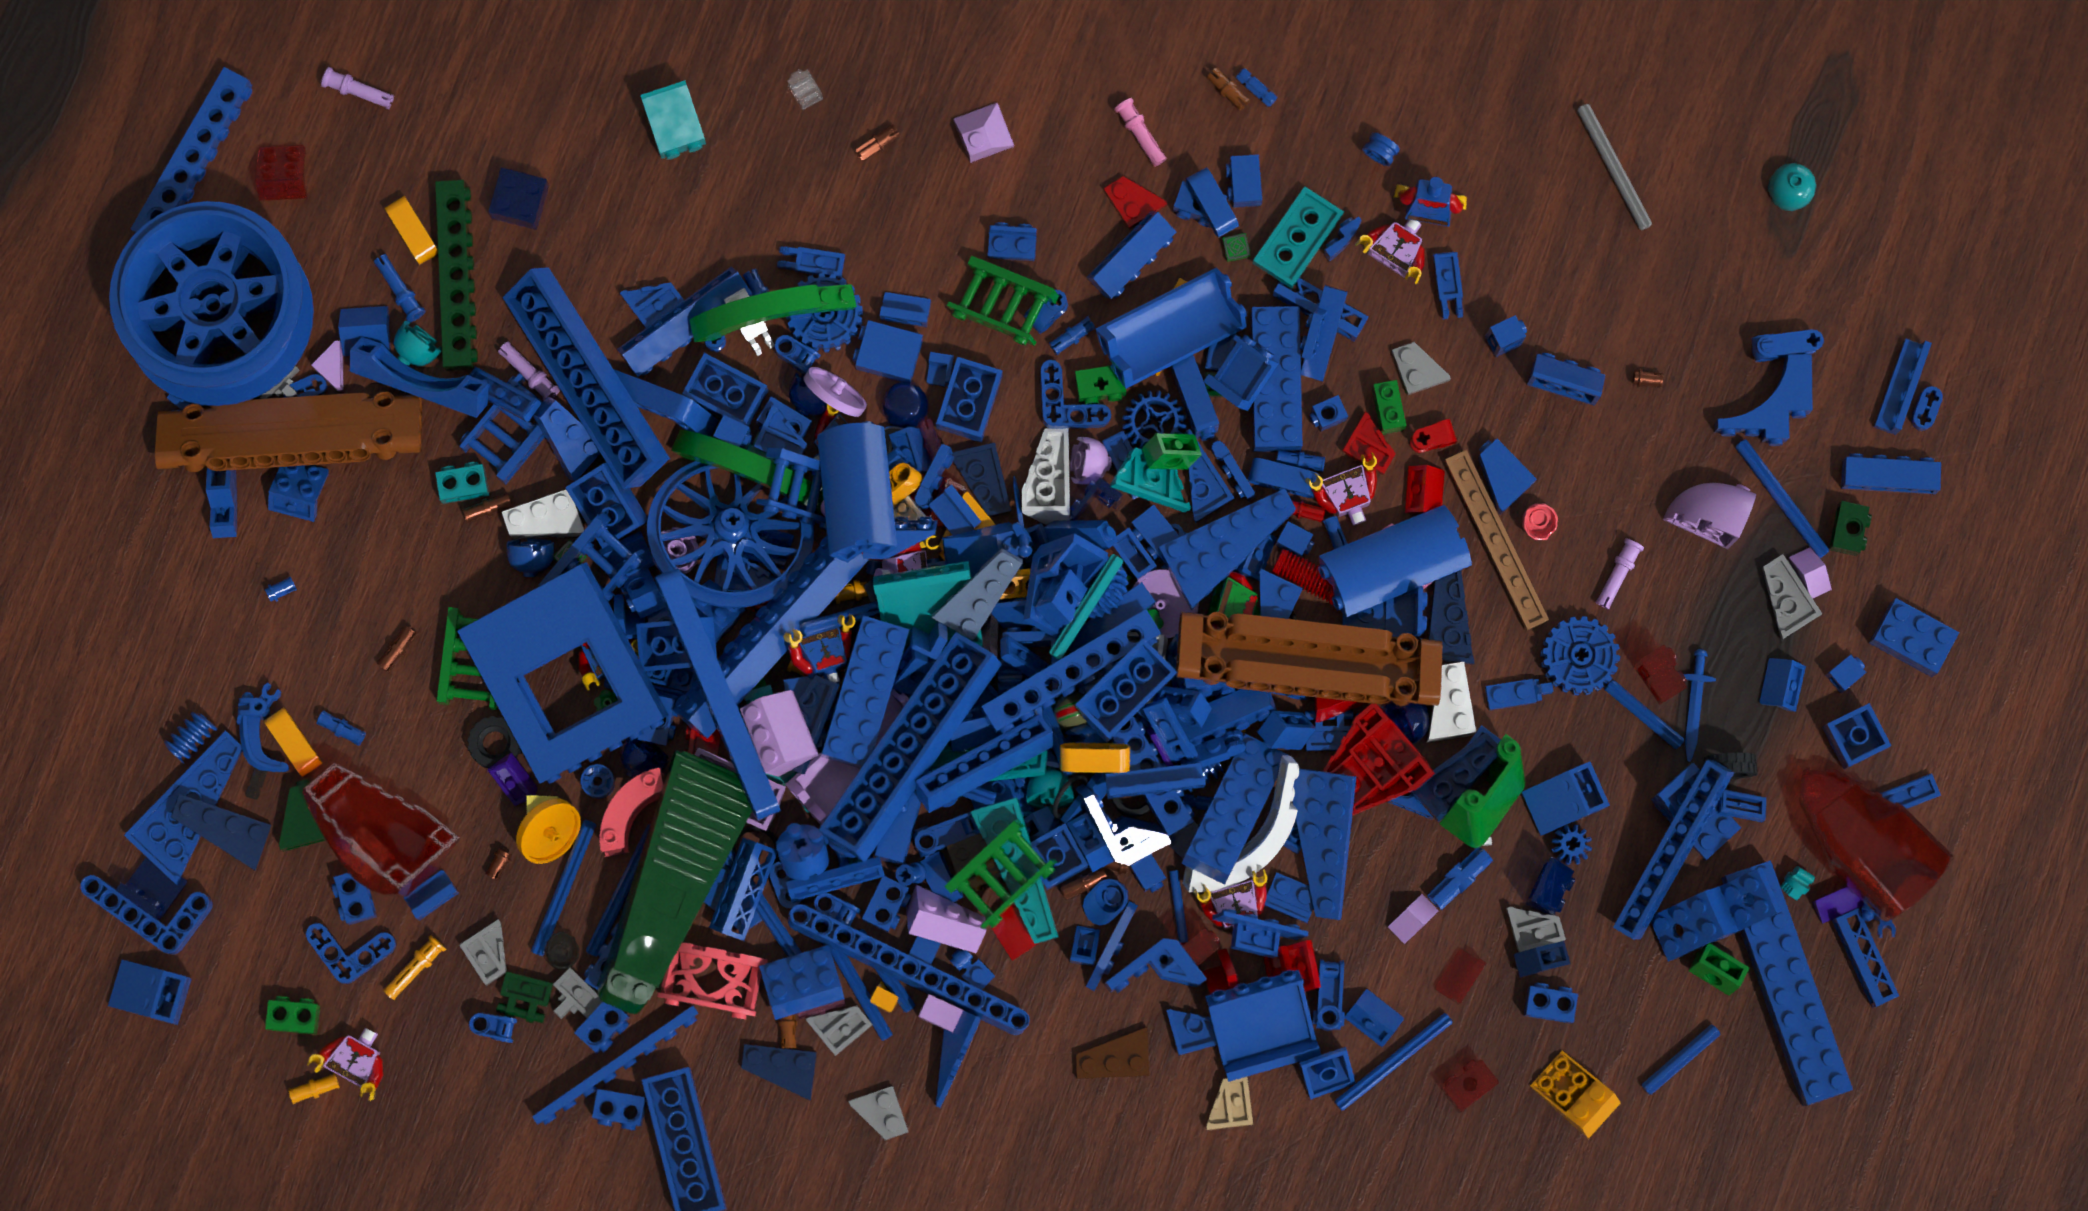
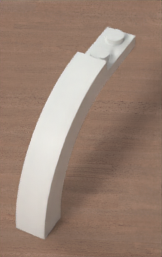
M1282 755L1273 802L1268 817L1258 833L1244 845L1225 885L1186 866L1182 884L1188 892H1194L1195 889L1197 892H1205L1203 885H1206L1209 891H1216L1236 885L1251 877L1252 871L1255 870V873L1260 871L1279 852L1292 830L1298 811L1292 804L1295 795L1293 785L1294 780L1299 775V766L1292 756Z

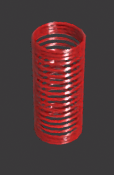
M1283 548L1271 574L1280 576V578H1284L1286 581L1288 579V582L1292 581L1297 586L1300 584L1299 587H1303V591L1307 589V593H1309L1311 590V595L1315 592V597L1319 593L1318 599L1322 597L1323 601L1326 598V603L1328 602L1333 605V586L1326 579H1322L1318 571L1319 565L1314 569L1315 563L1311 566L1312 562L1309 561L1307 564V559L1303 563L1304 558H1301L1299 561L1300 555L1295 560L1296 554L1291 558L1292 552L1289 553V550L1287 551V549Z

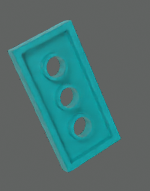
M1304 187L1253 260V264L1292 289L1341 219L1344 211L1307 187ZM1307 214H1314L1318 221L1315 224H1309L1305 221V216ZM1300 232L1304 235L1305 240L1297 243L1292 239V235ZM1288 251L1291 253L1292 259L1283 261L1279 258V253Z

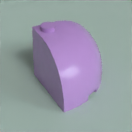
M1722 483L1696 485L1685 490L1673 500L1663 520L1729 549L1740 538L1752 510L1756 494L1740 484H1737V486Z

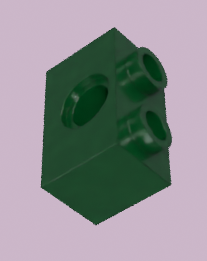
M1841 501L1837 505L1829 544L1830 551L1857 556L1861 551L1865 550L1867 544V537H1864L1865 528H1869L1872 514H1868L1870 507ZM1853 524L1857 529L1856 534L1848 533L1846 525Z

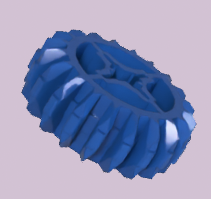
M1147 391L1146 399L1140 393L1138 395L1140 402H1137L1135 399L1131 400L1134 408L1129 406L1125 408V411L1130 415H1123V420L1130 423L1124 424L1123 430H1131L1126 434L1127 439L1134 437L1131 442L1132 446L1139 442L1141 443L1139 449H1142L1150 440L1143 437L1141 433L1164 434L1163 424L1172 417L1174 428L1170 434H1183L1179 430H1185L1186 424L1180 422L1186 420V415H1178L1183 411L1182 406L1174 408L1178 402L1177 399L1169 402L1170 394L1167 393L1163 399L1160 398L1161 391H1157L1156 397H1152V392ZM1150 405L1162 406L1168 412L1157 413ZM1143 408L1146 420L1136 427L1135 417ZM1150 416L1155 421L1161 420V422L1158 423L1159 428L1155 427L1154 424L1148 425V423H1150L1151 421Z
M1122 565L1092 610L1089 618H1103L1105 613L1111 614L1112 608H1118L1117 603L1119 601H1124L1122 595L1128 592L1125 586L1129 582L1126 579L1128 575ZM1101 568V569L1099 570V572L1095 575V577L1090 581V583L1086 586V588H1087L1086 593L1088 592L1089 588L1091 587V585L1093 584V582H1094L1095 579L1097 578V576H1098V574L1100 573V571L1102 570V568Z

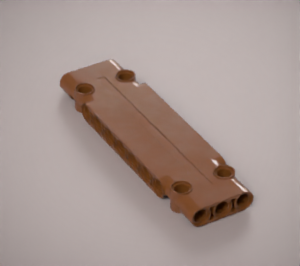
M383 391L374 397L366 393L271 398L248 400L232 405L209 406V408H203L199 404H190L183 410L158 411L155 444L156 468L174 469L184 466L189 472H198L206 465L208 469L213 471L363 462L371 457V453H375L381 460L391 459L395 456L396 452H399V454L421 453L422 399L415 395L393 396L390 392Z
M1181 612L1178 628L1176 677L1203 680L1209 685L1224 682L1227 686L1237 689L1373 704H1386L1389 701H1393L1399 706H1405L1409 703L1438 706L1441 697L1442 641L1416 639L1415 636L1409 633H1403L1399 637H1394L1390 631L1275 617L1233 614L1227 618L1221 612H1213L1209 616ZM1211 624H1217L1221 629H1215ZM1400 645H1405L1410 650H1404ZM1208 668H1215L1218 673H1212ZM1399 689H1405L1408 694L1401 693Z

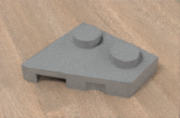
M1415 342L1391 351L1407 395L1451 380L1450 375Z
M1514 907L1506 908L1518 953L1566 940L1559 916L1546 915Z
M499 919L460 944L463 952L486 986L507 972L502 924Z
M858 1006L806 1019L835 1056L872 1026V1023Z
M893 1086L849 1101L850 1106L885 1140L908 1133Z

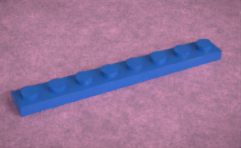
M693 1005L532 1116L537 1125L541 1122L546 1125L557 1118L554 1113L561 1108L567 1111L577 1104L575 1099L581 1094L586 1098L597 1090L595 1085L603 1080L606 1084L617 1076L615 1071L622 1066L625 1070L637 1062L635 1057L642 1052L646 1056L657 1048L655 1043L661 1039H664L665 1042L677 1035L675 1030L681 1025L687 1028L696 1022L695 1016L699 1012Z

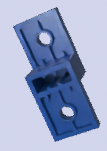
M1761 867L1719 887L1703 891L1655 914L1651 924L1669 962L1711 942L1731 936L1782 911ZM1748 893H1751L1754 897L1753 905L1747 902ZM1677 924L1681 925L1683 928L1682 936L1678 935L1676 932Z

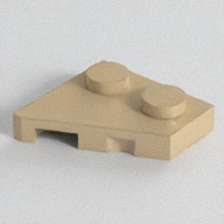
M1247 1077L1230 1082L1227 1079H1223L1206 1125V1130L1253 1125Z

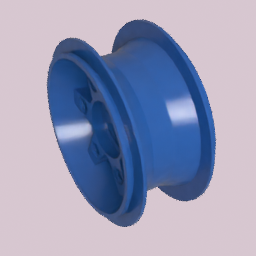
M210 201L195 202L174 207L157 215L143 225L129 240L116 262L111 278L109 294L110 312L115 330L122 344L135 359L144 374L155 385L168 394L186 402L206 406L238 404L256 398L279 384L293 370L309 342L314 316L313 296L301 265L298 263L288 242L270 222L255 212L238 205ZM217 245L206 266L197 267L183 254L197 247ZM248 253L259 259L271 275L241 279ZM182 262L185 265L182 270H174L178 263ZM166 268L178 283L176 292L150 299L158 277ZM219 303L220 307L217 311H209L212 304ZM275 309L273 320L267 332L259 341L250 329L253 315ZM210 318L215 322H205L201 319ZM184 329L176 356L167 351L158 342L154 335L155 332ZM196 341H199L198 347L193 349L196 345ZM232 345L242 355L224 363L208 364L215 348Z

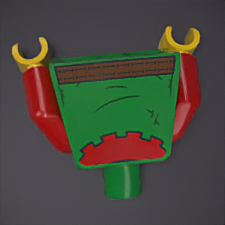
M1232 571L1215 587L1207 616L1213 612H1221L1227 618L1233 614L1261 616V608L1256 606L1259 598L1258 594L1253 592V587L1244 575ZM1211 624L1213 628L1221 629L1219 625Z

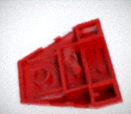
M1373 703L1356 716L1349 732L1343 737L1340 742L1341 745L1323 770V772L1356 776L1352 816L1418 789L1435 774L1425 758L1397 724L1378 704Z

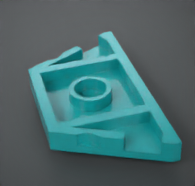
M1136 447L1130 450L1112 480L1110 487L1184 513L1191 510L1190 503H1185L1181 493L1184 487L1181 479L1178 477L1177 469H1148L1143 450Z

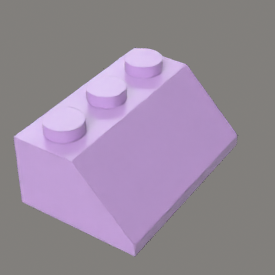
M792 690L761 697L740 708L766 774L779 777L818 756Z

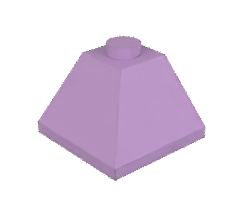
M998 103L954 119L970 163L1014 147Z

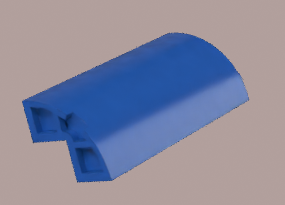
M1215 268L1096 328L1104 355H1108L1112 362V365H1110L1111 369L1126 389L1247 327L1245 320L1247 316L1246 310L1242 304H1238L1231 297L1230 287H1232V283L1228 275H1223Z
M871 421L829 426L825 431L817 435L829 556L850 562L864 551L883 558L897 548L884 427L876 425Z
M1445 505L1439 506L1319 555L1320 566H1318V571L1322 579H1326L1333 586L1334 597H1332L1334 607L1348 617L1414 590L1418 586L1426 585L1472 566L1465 538H1460V534L1457 531L1459 525Z

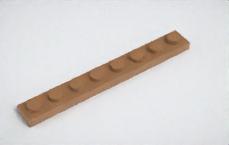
M1467 450L1445 459L1444 462L1526 631L1549 621Z

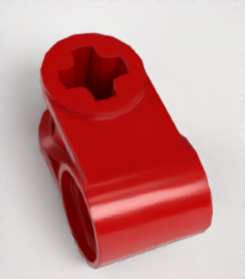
M1450 419L1442 420L1416 430L1409 441L1411 449L1417 453L1444 448L1458 442ZM1419 437H1421V439H1426L1424 445L1422 442H1417V439Z

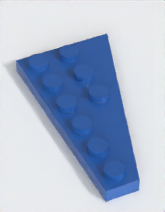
M227 731L193 763L124 835L176 885H178L201 836L171 818V814L179 794L213 806L217 805L242 753V746Z

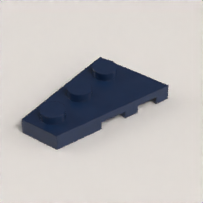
M995 442L953 452L952 456H954L953 462L985 513L989 517L1010 513L1011 507Z
M744 1044L742 1069L811 1101L817 1053Z

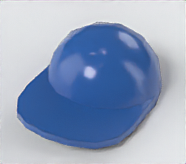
M1106 879L1099 882L1084 898L1083 909L1085 915L1093 924L1106 925L1127 905L1128 891L1125 885L1118 880Z

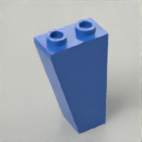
M1191 355L1170 366L1192 433L1196 436V439L1201 438V441H1206L1215 437L1214 434L1218 432L1220 424L1194 355Z

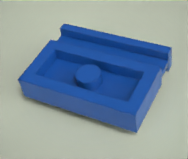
M1276 872L1267 893L1265 906L1307 924L1314 909L1310 887Z

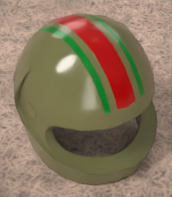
M1073 692L1065 698L1063 696L1060 697L1052 705L1062 732L1087 724L1075 706L1085 695Z

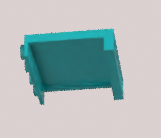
M969 562L873 576L874 592L877 596L881 621L910 630L912 627H915L930 634L937 621L932 618V614L937 609H940L946 603V600L953 594L955 595L963 587V584L971 578ZM948 626V641L946 642L944 648L949 643L955 632H957ZM981 629L974 640L966 637L983 647ZM909 630V633H908V637H907V640H906V643H905V647H904L903 653L907 650V648H908V647L910 646V644H911V642H910V630Z

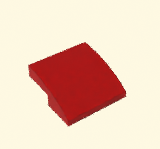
M1013 903L1000 915L1003 920L992 929L1012 961L1037 945L1034 944L1018 907Z
M1305 940L1288 946H1280L1278 948V957L1270 958L1263 956L1267 977L1281 975L1288 970H1299L1304 981L1303 987L1305 992L1321 987L1311 940Z

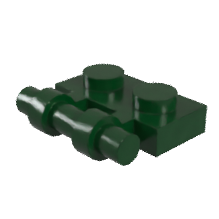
M506 972L500 995L509 997L508 1004L498 1003L496 1012L503 1013L505 1017L513 1018V1016L526 1019V1022L532 1024L534 1022L543 1024L546 1014L537 1012L538 1005L548 1007L553 983ZM517 1000L530 1003L529 1010L516 1007Z

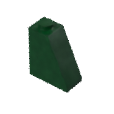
M309 779L296 782V786L291 787L289 790L279 848L283 852L330 840L317 784L310 782Z

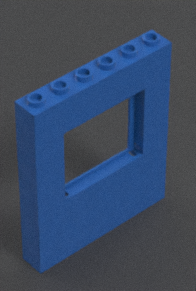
M587 562L457 631L539 783L547 780L548 784L562 778L561 772L568 770L571 773L582 767L580 762L586 759L592 762L603 756L601 751L609 748L611 752L623 745L621 741L629 737L631 741L644 734L642 729L650 726L652 730L664 724L663 718L669 715ZM587 642L618 701L555 734L524 675Z

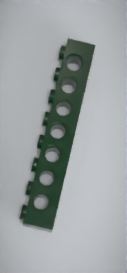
M464 180L435 181L443 367L445 371L473 370L474 363L478 362L477 348H473V339H477L476 325H472V316H476L475 302H471V293H475L474 279H470V270H474V258L469 256V247H473V235L468 233V224H472V212L467 209V201H471V189L467 187ZM452 202L460 203V207L456 211H451L448 207ZM453 225L461 226V230L457 234H451L449 230ZM457 247L462 249L460 256H450L452 249ZM458 270L463 272L461 279H451L453 272ZM463 294L464 299L460 303H453V296ZM464 317V324L459 327L454 326L453 321L455 318ZM465 340L466 345L463 349L457 350L454 348L456 341Z

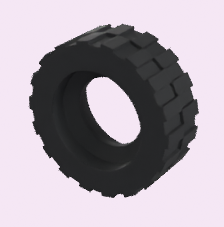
M485 717L482 721L477 722L470 731L468 750L472 758L482 767L490 768L510 753L518 759L521 748L503 717ZM490 732H500L507 740L505 750L498 755L487 753L483 747V740Z
M1719 753L1703 757L1704 764L1707 760H1714L1733 771L1734 774L1731 779L1748 778L1758 775L1756 754Z

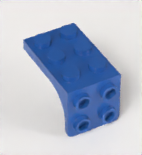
M1418 586L1414 590L1346 617L1342 613V625L1388 630L1394 637H1399L1403 633H1409L1415 636L1416 639H1419L1427 628V616H1423V610L1427 607V592H1423V586Z

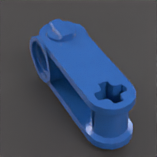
M1817 330L1755 336L1751 338L1752 354L1755 362L1785 358L1788 354L1810 355L1822 347L1824 338ZM1807 339L1814 341V345L1812 346L1811 343H1807Z
M971 812L929 828L926 825L916 829L912 836L915 849L920 857L927 859L929 856L947 849L946 846L979 834L980 831ZM925 836L933 840L932 847L927 849L921 847L919 842Z
M1319 959L1318 975L1321 987L1317 988L1316 1010H1313L1312 1024L1324 1031L1340 1030L1341 1026L1344 1027L1345 1012H1342L1344 960L1327 962L1324 959ZM1323 1013H1332L1335 1016V1022L1331 1025L1324 1023L1322 1020Z

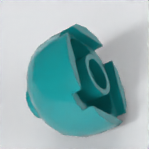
M1797 163L1785 164L1776 169L1768 184V192H1770L1773 203L1787 211H1796L1807 206L1814 197L1816 190L1815 177L1810 169Z
M404 321L394 338V347L399 354L398 359L407 366L410 364L425 366L431 363L440 354L442 347L437 348L435 346L437 342L435 338L421 327L415 325L412 328L408 326L410 324L409 321Z
M1046 767L1045 775L1030 778L1026 787L1027 804L1037 809L1044 808V805H1053L1059 790L1070 778L1066 777L1063 772L1056 770V768ZM1072 784L1063 794L1057 809L1067 807L1073 803L1074 790Z

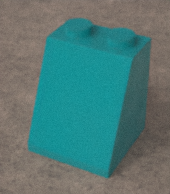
M685 80L640 95L661 159H674L680 156L681 152L687 150L695 152L700 150L702 145L706 144Z

